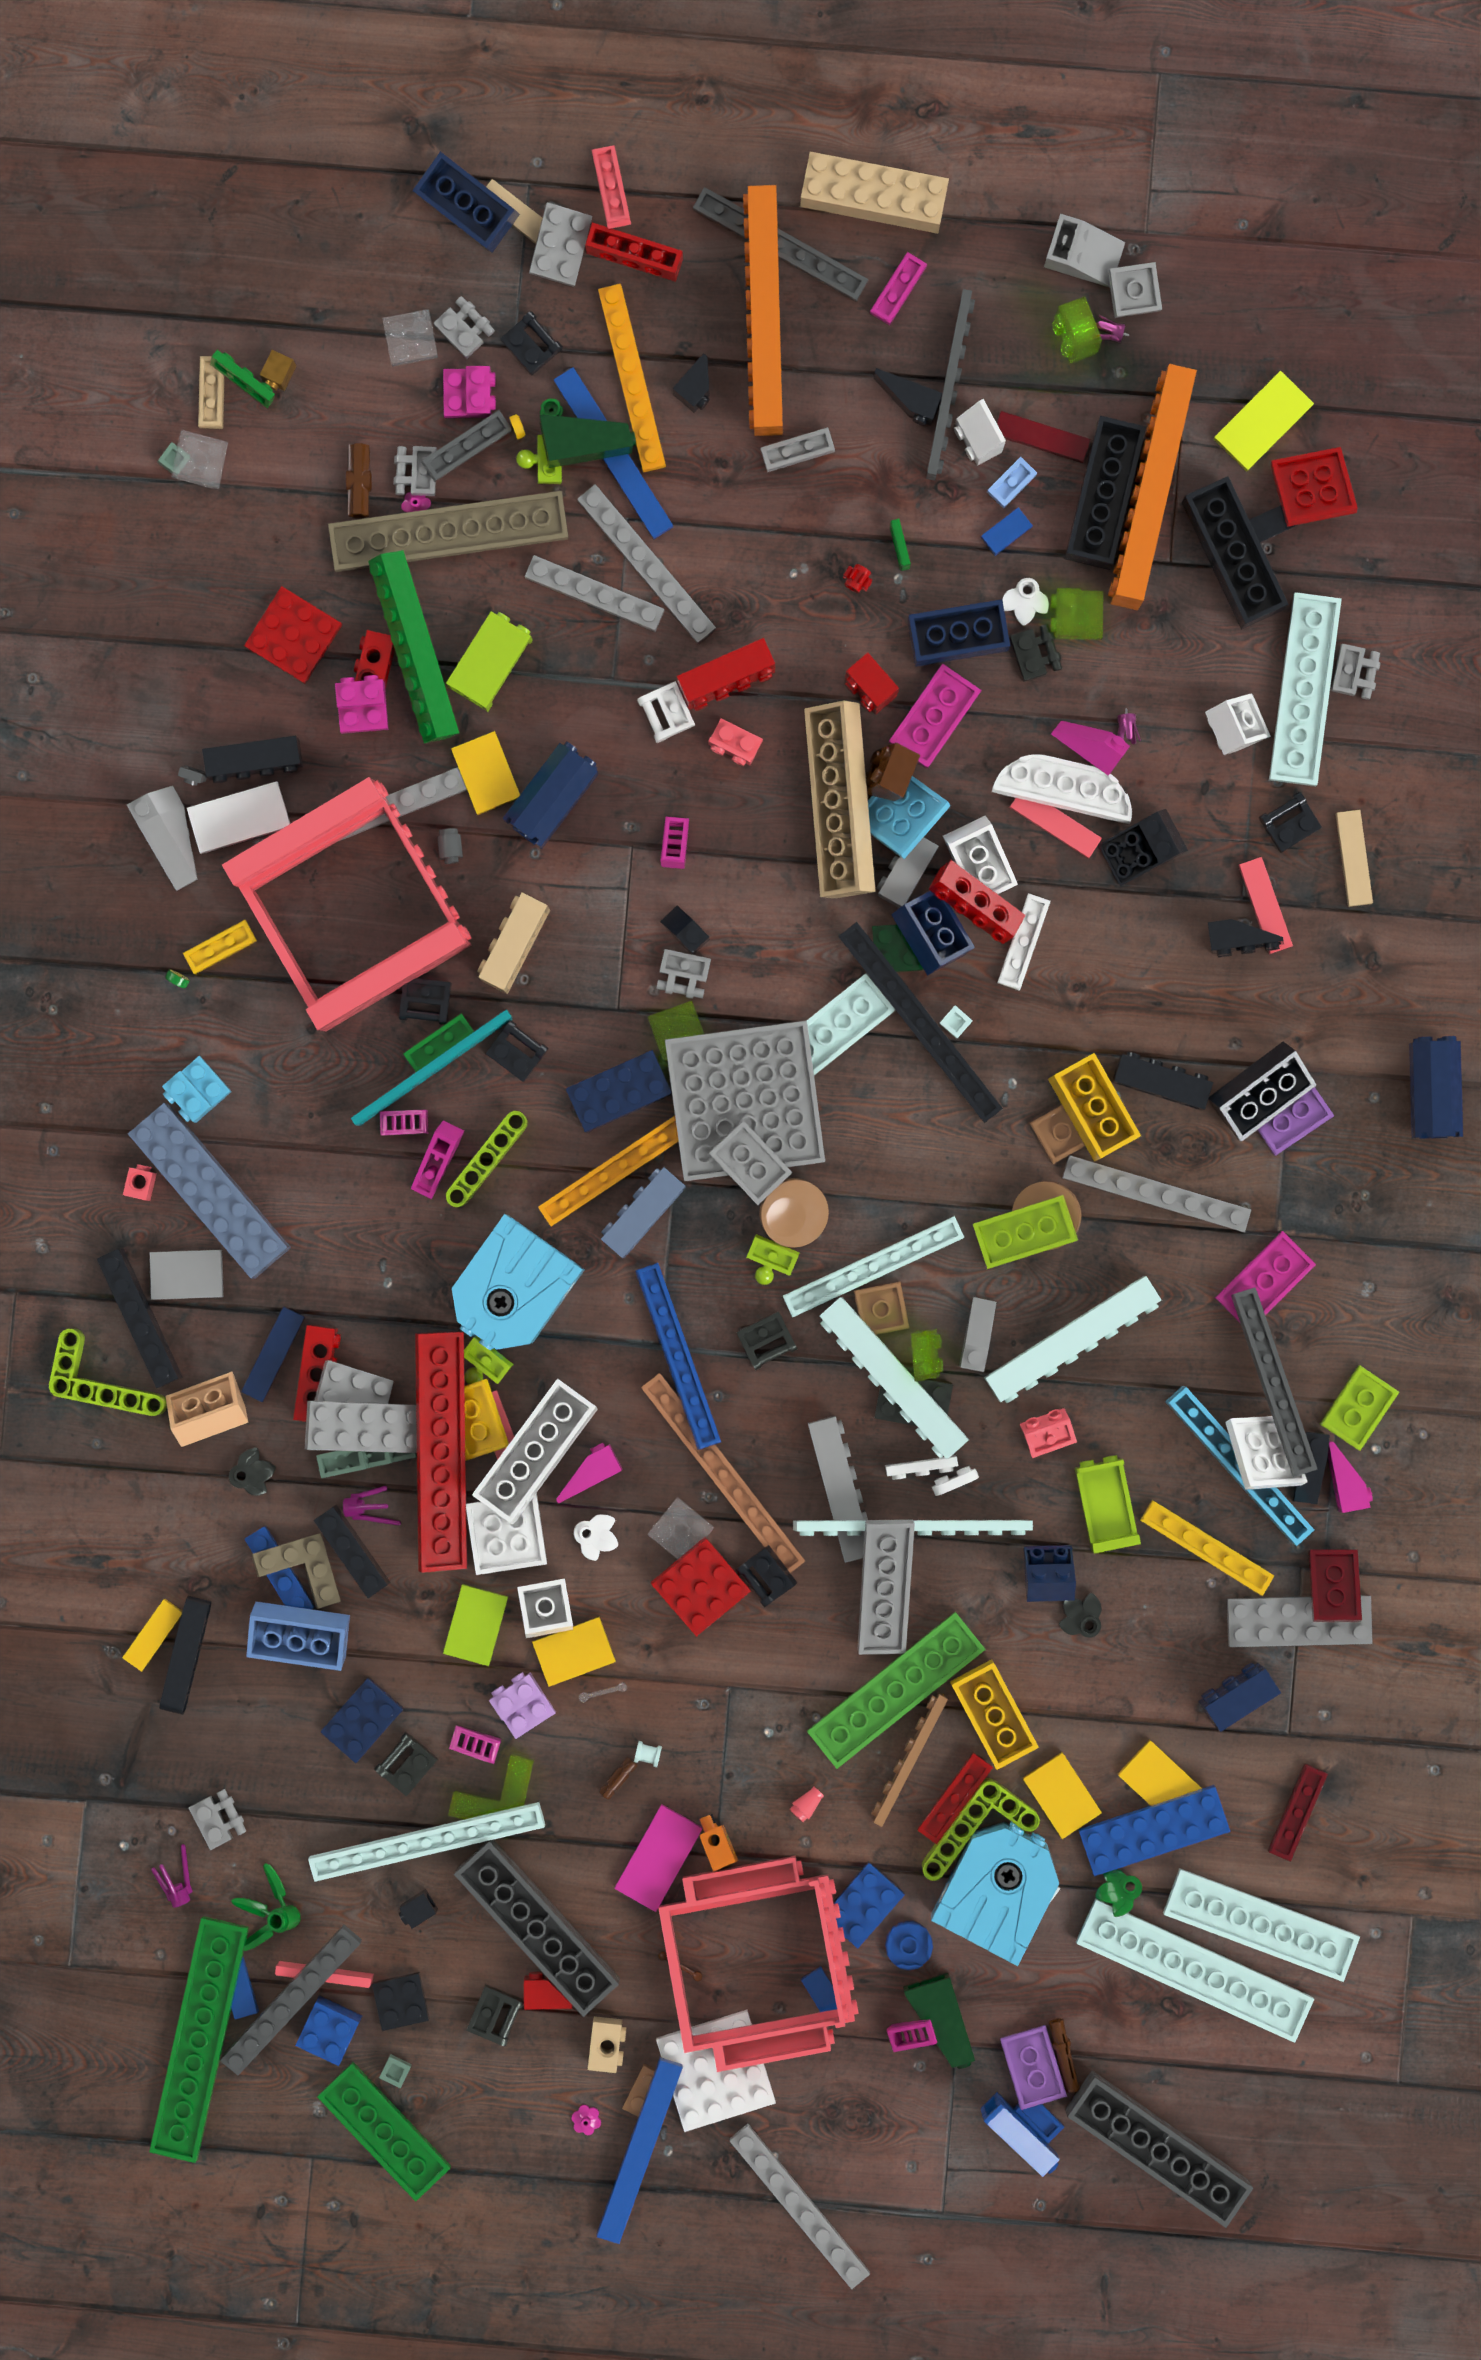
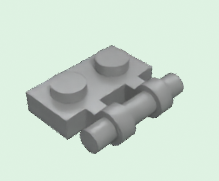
M461 296L455 302L461 310L456 314L450 307L433 324L468 359L483 344V340L478 335L483 331L489 337L495 330L490 326V321L485 316L482 317L475 310V306ZM468 316L475 323L472 329L464 322Z
M398 446L397 455L394 456V464H396V476L393 479V485L396 486L395 494L405 495V486H411L412 495L435 496L436 482H434L421 462L436 452L437 447L413 446V455H406L407 448ZM406 465H412V477L405 476Z
M1341 644L1331 691L1354 696L1358 687L1363 689L1361 698L1370 700L1372 691H1375L1376 683L1374 680L1376 671L1379 670L1381 664L1379 662L1380 653L1371 651L1370 659L1364 658L1365 648ZM1361 667L1367 669L1365 680L1359 679Z
M664 949L660 973L669 976L668 981L658 980L656 989L664 990L667 994L674 992L686 995V998L693 999V997L703 999L705 989L696 988V982L706 983L711 959ZM676 976L690 979L688 986L675 983Z
M225 1789L216 1793L220 1802L215 1804L212 1796H209L189 1807L210 1850L233 1838L229 1831L231 1828H235L238 1836L246 1832L243 1825L244 1820L241 1815H238L233 1806L234 1800L232 1796H228ZM221 1809H225L230 1821L225 1823L220 1813Z

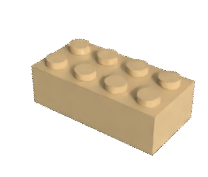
M521 893L520 897L515 896L510 906L512 913L509 918L505 917L499 927L501 934L498 940L494 938L488 949L491 954L487 961L483 959L477 971L482 982L506 994L511 989L550 912L548 905L524 893Z

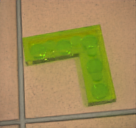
M516 1755L510 1756L500 1801L454 1791L448 1816L469 1819L524 1806L534 1759Z

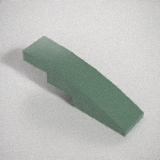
M332 1451L316 1455L322 1479L415 1458L417 1453Z

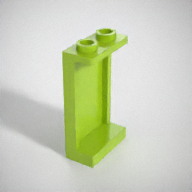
M492 611L446 682L448 688L487 712L492 707L493 699L526 646L533 641L527 628L520 624L516 627L509 623L511 620L509 617L501 612L495 614Z
M1117 1455L1104 1457L1103 1462L1095 1464L1094 1460L1080 1462V1467H1075L1091 1551L1093 1553L1141 1544L1139 1534H1137L1125 1476L1124 1460L1121 1458L1117 1459Z

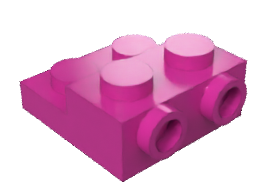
M466 366V369H443L444 418H487L492 415V410H496V398L491 396V387H495L496 378L495 372H491L490 366Z
M376 675L365 676L364 681H355V678L347 677L341 678L340 683H335L341 734L389 730L385 682L383 679H378Z

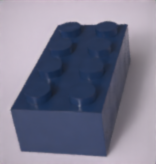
M441 151L413 189V192L491 253H493L520 215L514 208Z
M1002 599L908 616L907 622L915 667L1007 652L1010 648Z
M653 1050L566 1088L585 1133L672 1095Z

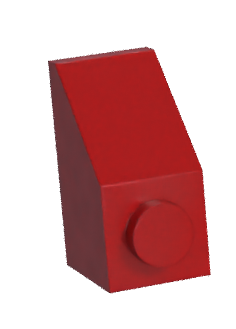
M535 1971L525 1975L524 2010L572 2009L573 2005L543 1972Z

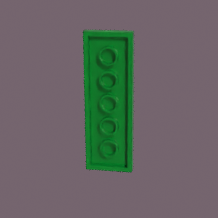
M354 2062L318 2094V2099L415 2202L450 2170L451 2165Z

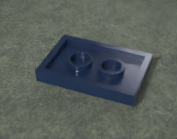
M368 1677L321 1730V1733L353 1762L357 1763L404 1708Z

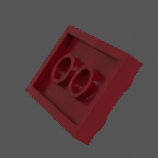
M1310 1549L1309 1568L1313 1622H1361L1362 1609L1358 1550Z

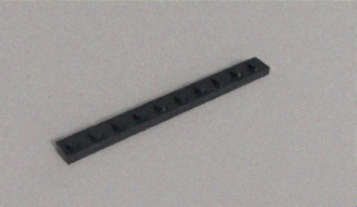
M858 922L838 936L981 1120L985 1123L1003 1109Z

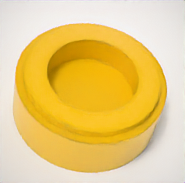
M517 414L510 416L509 419L517 440L525 437L526 434Z

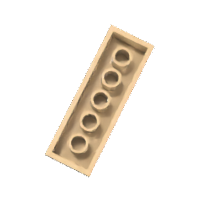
M810 152L800 207L938 234L949 178Z

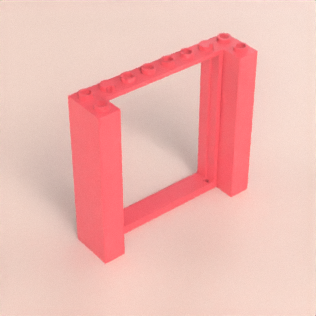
M370 777L222 864L232 884L239 887L307 1004L308 1008L305 1010L316 1029L320 1031L330 1030L401 988L404 984L418 978L472 946L469 941L472 937L468 929L457 921L460 918L454 906L449 907L445 900L448 898L446 891L442 885L437 886L433 879L436 877V874L431 866H425L421 859L424 857L422 850L418 844L414 846L410 840V837L413 836L406 824L402 825L398 817L401 814L395 804H389L386 798L389 795L386 788L378 780L374 781ZM386 813L448 922L318 999L255 890Z

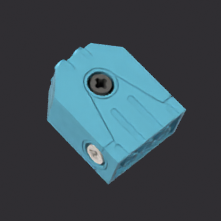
M504 1214L452 1287L457 1322L461 1324L459 1329L469 1336H474L475 1334L481 1338L479 1343L489 1350L531 1344L538 1337L585 1269L515 1219ZM506 1297L505 1303L507 1306L499 1307L500 1302L498 1298Z
M1012 1821L1010 1824L1001 1822L976 1830L966 1843L931 1912V1921L1018 1966L1027 1949L1026 1947H1028L1059 1886L1058 1876L1045 1838L1034 1832L1031 1835L1025 1833L1024 1830ZM1009 1869L1012 1870V1874L1008 1873L1007 1876L1004 1875V1872H1008Z

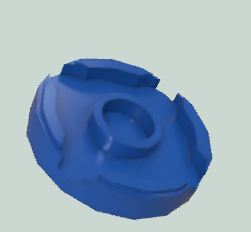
M914 1921L900 1922L893 1926L887 1934L885 1942L887 1956L897 1967L906 1970L918 1969L931 1957L933 1950L932 1937L928 1930L920 1923Z

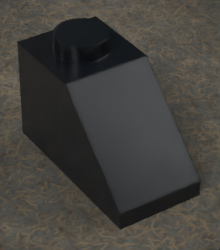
M704 353L673 387V395L693 413L698 408L702 410L710 401V398H708L710 396L707 355Z
M678 905L660 921L691 955H694L710 940V937Z

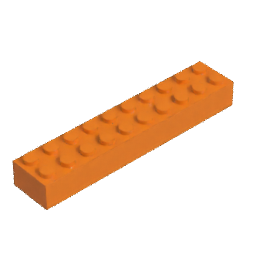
M776 185L748 186V194H743L744 215H748V218H744L745 239H749V242H744L745 263H750V266H745L746 287L750 286V290H746V310H751V314H746L747 334H752V338H747L748 358H752V362H748V382H753V386H748L749 406L753 405L754 410H749L750 429H754L755 436L783 435Z
M1169 364L1166 371L1162 370L1158 378L1155 391L1159 392V394L1156 393L1150 414H1153L1154 417L1151 416L1145 432V437H1149V439H1146L1145 444L1142 446L1140 460H1143V463L1140 462L1134 482L1138 483V486L1135 485L1129 501V505L1133 506V508L1129 509L1124 523V528L1128 530L1124 531V535L1121 537L1118 551H1122V555L1119 554L1113 571L1114 574H1117V577L1113 578L1108 592V596L1112 597L1110 603L1112 605L1138 610L1144 601L1197 370Z

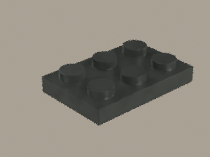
M914 1377L948 1415L953 1384ZM880 1385L874 1418L917 1426L912 1420L908 1423L899 1413L902 1408L897 1403L892 1405L883 1395L886 1390Z

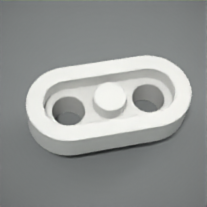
M967 1466L957 1470V1475L952 1478H948L946 1475L934 1481L936 1485L932 1486L935 1496L978 1479L979 1476L976 1469H970Z

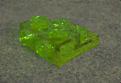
M1057 588L1055 594L1051 595V608H1055V618L1051 617L1050 629L1051 632H1055V639L1102 640L1103 591H1081V588Z
M692 1001L647 1016L663 1061H667L665 1039L704 1034Z
M937 1329L917 1330L911 1333L914 1381L938 1378L940 1372H943V1359L938 1356V1349L942 1347L941 1335L937 1334Z

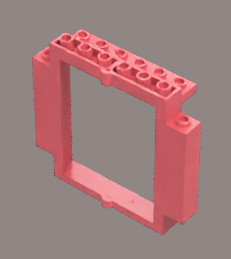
M796 1855L683 1876L686 1901L660 1905L658 1908L684 2053L713 2048L717 2072L831 2051V2044H835L833 2030H828L827 2026L845 2027V2023L854 2022L855 2015L859 2014L856 1999L852 2000L850 1991L854 1990L852 1975L847 1976L845 1966H850L847 1951H842L841 1942H845L843 1927L838 1928L836 1918H841L838 1903H833L832 1894H836L834 1879L829 1880L828 1874L800 1879V1875H804L802 1862L801 1860H796ZM815 1889L837 2009L693 2036L671 1916Z

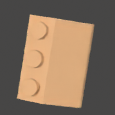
M233 1372L165 1396L170 1428L181 1447L248 1423L246 1407Z

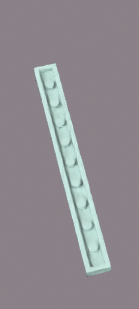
M866 1520L793 1521V1530L800 1531V1536H814V1531H823L824 1536H838V1531H847L848 1536H861V1531H865ZM913 1520L915 1523L914 1531H918V1535H932V1531H941V1535H955V1531H964V1535H979V1531H988V1535H1002V1531L1011 1530V1535H1025V1530H1033V1521Z
M537 1802L312 1855L308 1861L315 1882L544 1828L545 1821L540 1803Z

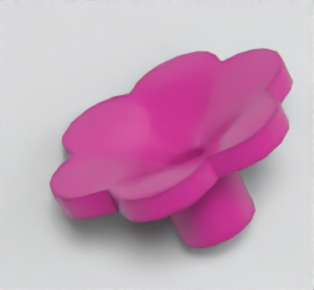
M408 492L401 507L407 513L422 511L431 507V501L425 496L412 495L411 492Z
M581 2105L579 2110L572 2114L574 2130L578 2133L583 2132L585 2135L593 2134L594 2129L599 2128L601 2125L598 2109Z

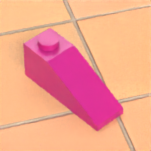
M1061 721L1051 733V735L1108 776L1130 747L1123 738L1116 736L1112 732Z
M442 1121L434 1132L411 1186L412 1190L430 1199L433 1198L457 1150L464 1130Z
M1329 1441L1327 1457L1338 1511L1345 1513L1371 1508L1370 1502L1373 1501L1370 1487H1366L1365 1482L1333 1441Z
M601 1443L590 1449L592 1453L587 1456L557 1497L558 1504L623 1470L610 1444L604 1446Z

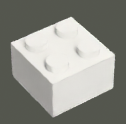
M565 1579L517 1587L526 1638L573 1630Z

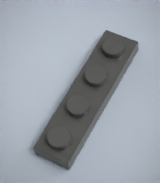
M498 410L423 459L421 463L434 482H436L509 434L512 428Z

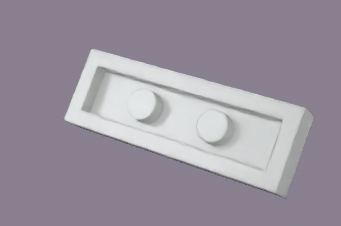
M954 1455L949 1459L942 1457L941 1459L933 1458L885 1465L886 1475L892 1476V1480L906 1478L907 1473L915 1472L916 1476L929 1475V1470L939 1469V1473L951 1472L953 1467L958 1466L957 1456Z

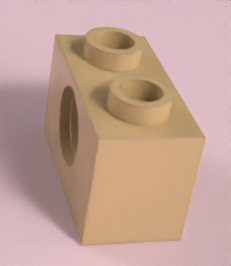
M594 2016L588 2070L616 2073L617 2066H622L624 2051H619L620 2042H625L626 2027H622V2019ZM605 2040H610L613 2042L614 2047L606 2050L601 2046V2043Z

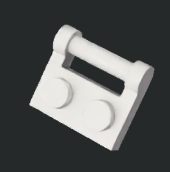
M676 681L637 699L639 705L643 706L653 728L656 743L695 726ZM656 699L670 726L666 730H663L651 703Z

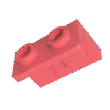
M721 718L713 735L708 740V745L711 746L710 750L722 756L726 753L732 756L731 760L744 766L745 763L751 765L763 739Z
M1064 1408L1052 1410L1040 1417L1029 1418L1026 1422L1020 1424L1032 1458L1077 1443L1070 1418Z

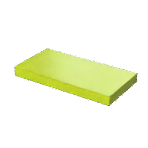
M1280 371L1214 437V440L1247 472L1314 403Z

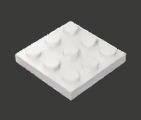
M1272 1416L1233 1418L1225 1422L1245 1490L1301 1486L1307 1483L1305 1474L1296 1477L1292 1476Z
M537 1493L513 1525L481 1501L466 1504L476 1575L547 1564Z

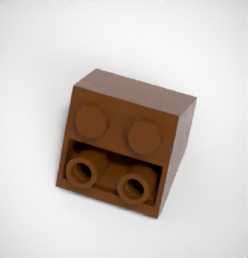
M893 743L876 750L870 759V763H872L870 770L865 774L867 795L892 801L904 798L920 754L898 743Z

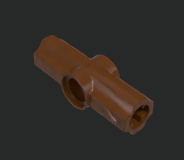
M363 443L349 445V470L346 471L348 516L358 519L369 517V492L372 490L370 446Z

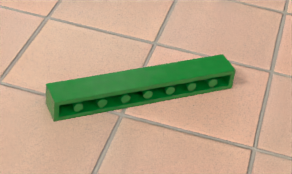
M404 550L380 554L368 561L370 573L376 585L377 595L391 634V641L395 647L398 664L403 673L405 687L411 699L419 732L424 744L450 738L458 734L459 730Z

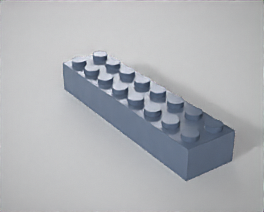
M163 1103L128 1133L251 1279L258 1277L291 1248L169 1104Z

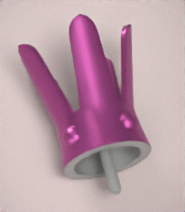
M1099 315L1100 318L1107 322L1099 321L1095 324V327L1111 334H1097L1092 339L1112 340L1120 343L1123 335L1129 336V334L1124 333L1125 324L1114 323Z
M1126 708L1125 714L1117 716L1119 723L1117 736L1124 739L1126 731L1127 739L1131 740L1132 744H1136V734L1139 741H1141L1136 727V714L1128 713Z

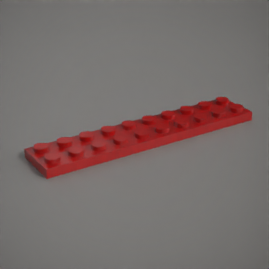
M464 1332L416 1333L418 1571L424 1573L467 1569Z

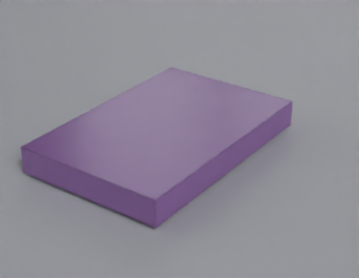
M1314 1087L1257 1131L1273 1155L1276 1156L1334 1117V1115Z
M1046 2025L1000 2038L1021 2110L1067 2097Z

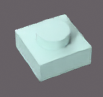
M954 1006L939 1024L957 1039L973 1020L957 1006Z

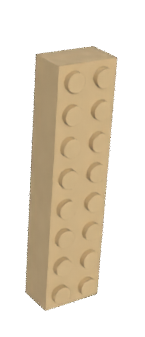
M839 701L805 708L820 897L842 898L875 892L860 704Z

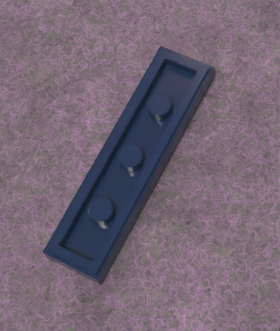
M286 1307L282 1308L241 1391L242 1393L260 1402H264L305 1319L304 1316Z

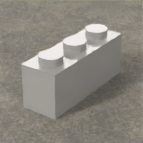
M923 837L905 859L895 856L888 867L892 870L888 878L883 876L877 886V889L880 890L878 896L898 908L906 904L939 846Z

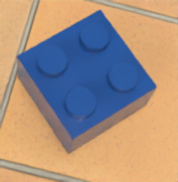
M319 1996L295 2046L339 2066L362 2015Z

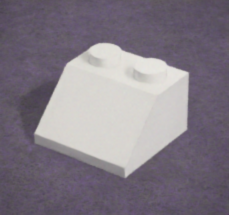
M982 399L956 419V427H954L958 439H963L967 446L965 451L970 461L974 460L977 466L1002 453L1006 441L984 399Z
M1252 693L1226 700L1205 712L1208 723L1217 738V744L1224 755L1239 751L1270 737V733Z

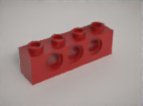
M593 222L585 244L586 253L674 282L677 280L683 262V251L612 228L608 229V227Z
M367 630L366 636H362L360 640L359 650H362L361 657L356 659L354 665V673H357L355 681H363L365 676L376 675L378 679H383L386 690L395 647L391 641V635ZM372 653H379L380 659L376 663H371L368 660L369 656Z
M952 860L939 869L929 887V890L937 898L944 900L956 912L963 914L975 926L982 928L994 940L1002 944L1015 936L1026 916Z
M314 1325L306 1326L293 1420L306 1422L309 1395L312 1391L317 1392L320 1382L313 1378V1370L320 1368L323 1371L324 1363L327 1360L337 1363L334 1353L335 1348L340 1346L341 1334H337L338 1329ZM319 1344H323L327 1348V1354L323 1358L318 1357L315 1352Z

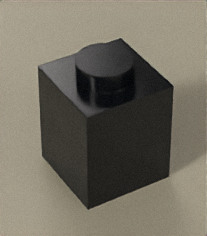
M425 1889L401 1904L399 1916L405 1925L409 1924L411 1929L435 1915L438 1907Z

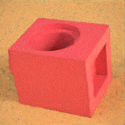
M137 1164L136 1168L129 1167L123 1195L150 1201L157 1173L150 1172L151 1167ZM140 1175L144 1176L146 1180L145 1186L141 1189L135 1185V1180Z

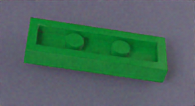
M216 350L211 357L210 365L268 409L275 396L272 388L268 384L260 383L256 380L252 372L247 368H241L235 364L234 359L225 352L222 354L219 350Z
M461 1013L403 1054L415 1072H417L468 1037L474 1030Z

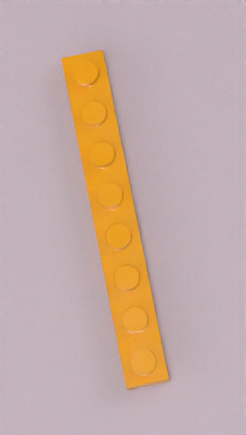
M621 283L600 288L598 292L632 430L635 433L636 446L643 473L664 468L666 464Z
M675 1116L538 1206L550 1226L552 1227L678 1143Z

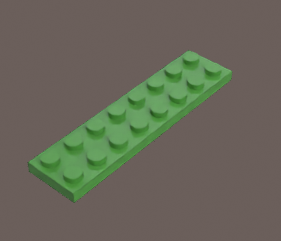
M954 1612L906 1650L904 1654H901L810 1727L807 1732L835 1768L838 1769L986 1649L959 1615Z

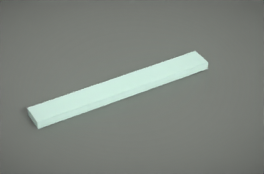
M955 1216L785 1294L783 1298L792 1317H795L964 1238V1235Z

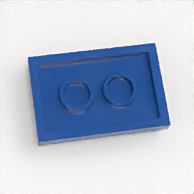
M868 1862L833 1902L834 1904L838 1903L841 1918H836L838 1928L843 1927L845 1938L856 1948H859L904 1897L905 1893Z

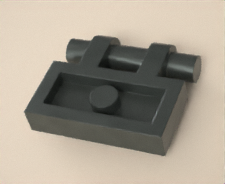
M1048 624L1039 627L1042 634L1039 637H1035L1033 629L1010 636L1024 682L1047 675L1046 665L1051 664L1054 672L1063 669L1060 662L1062 660L1061 654L1056 650L1054 644L1055 636L1050 631ZM1045 644L1048 656L1042 658L1038 646Z

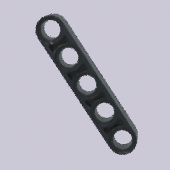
M187 1596L160 1701L159 1709L181 1715L186 1710L212 1601Z

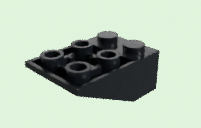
M1167 809L1155 812L1098 845L1120 886L1188 851Z
M1233 919L1208 922L1212 954H1217L1218 958L1232 956L1233 951H1241V954L1255 953V948L1265 947V951L1280 949L1279 945L1284 944L1282 936Z

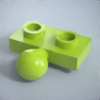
M537 435V454H533L532 451L527 449L521 450L516 457L517 463L524 469L537 464L538 484H561L562 466L548 467L542 435Z
M756 1234L746 1258L764 1265L756 1270L755 1279L761 1285H768L774 1278L772 1269L789 1276L791 1275L800 1252Z
M475 1336L464 1349V1358L475 1367L469 1368L465 1372L464 1379L469 1385L483 1380L484 1373L498 1384L513 1366V1363L495 1349L489 1350L479 1343L481 1338Z

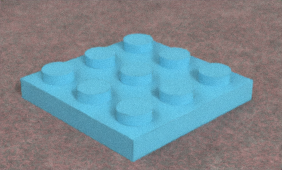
M912 776L904 798L892 801L871 796L868 800L870 833L901 858L905 859L951 805L947 800Z

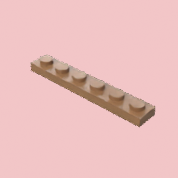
M938 1692L936 1697L933 1695L930 1697L926 1708L929 1710L925 1718L921 1716L916 1724L915 1729L918 1732L914 1739L909 1738L904 1748V1751L907 1752L904 1759L897 1761L893 1770L896 1774L892 1782L888 1780L883 1788L882 1793L885 1796L881 1803L876 1802L871 1812L874 1815L873 1822L882 1827L948 1700L946 1695Z

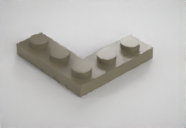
M321 1533L251 1554L257 1577L304 1564L316 1609L341 1602Z

